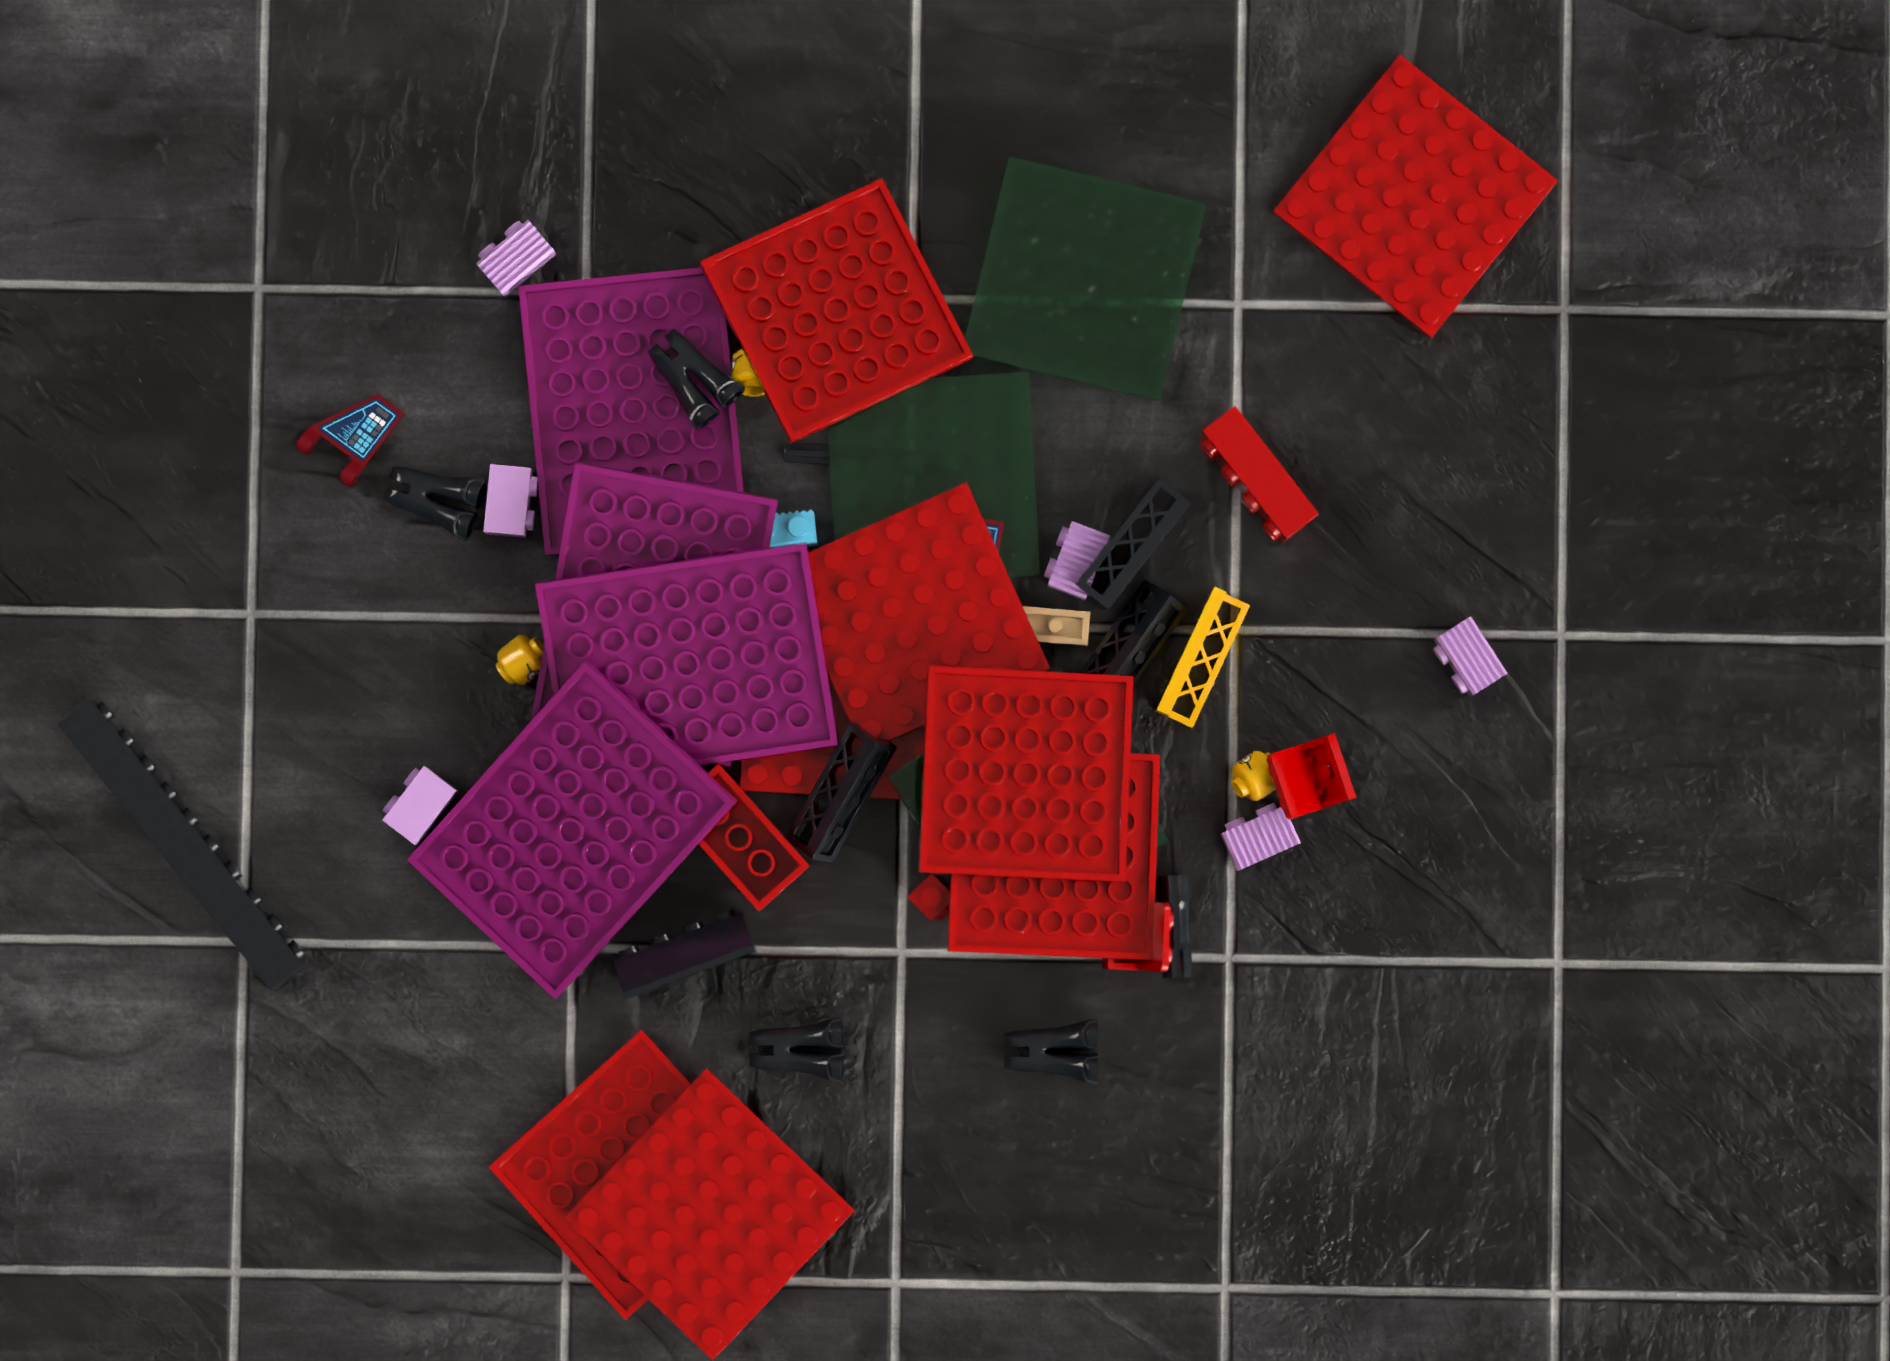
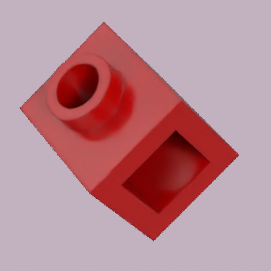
M932 873L907 897L930 921L935 917L942 921L949 914V890Z

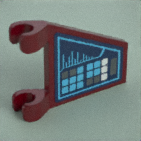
M375 394L309 427L298 439L296 446L300 452L307 455L321 436L352 459L340 473V480L345 485L352 486L405 413L379 394Z

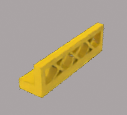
M1217 587L1212 589L1156 709V712L1190 728H1193L1250 607V605L1227 595L1226 591ZM1223 601L1240 609L1235 622L1221 626L1217 613ZM1215 620L1217 628L1210 630V627L1213 621ZM1232 627V629H1231V631H1230V633H1229V635H1228V637H1227V639H1226L1223 630ZM1219 632L1224 646L1220 653L1207 657L1203 642L1206 636ZM1199 651H1201L1203 659L1195 661ZM1218 658L1213 669H1211L1209 661ZM1205 662L1209 678L1205 684L1193 688L1188 674L1193 666ZM1186 681L1189 689L1180 692ZM1203 689L1197 701L1194 691ZM1190 693L1195 708L1188 719L1172 711V708L1178 697Z

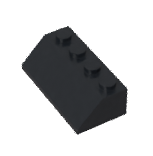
M734 909L715 915L717 922L704 927L702 921L683 927L685 934L671 938L670 933L651 939L653 946L640 950L638 945L619 951L621 958L613 961L625 999L636 997L756 952L757 949L744 914L736 915Z

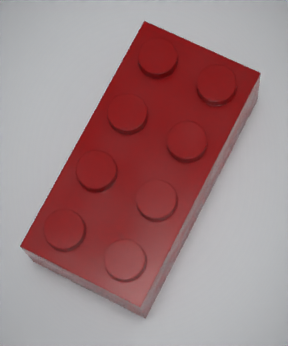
M1236 406L1232 407L1202 431L1199 436L1201 439L1200 449L1210 461L1216 459L1222 466L1220 474L1231 488L1236 485L1243 493V497L1240 500L1252 515L1257 512L1264 520L1261 527L1273 542L1278 539L1283 544L1319 514Z
M718 763L708 774L729 792L737 802L702 839L699 845L760 912L804 873L810 865Z

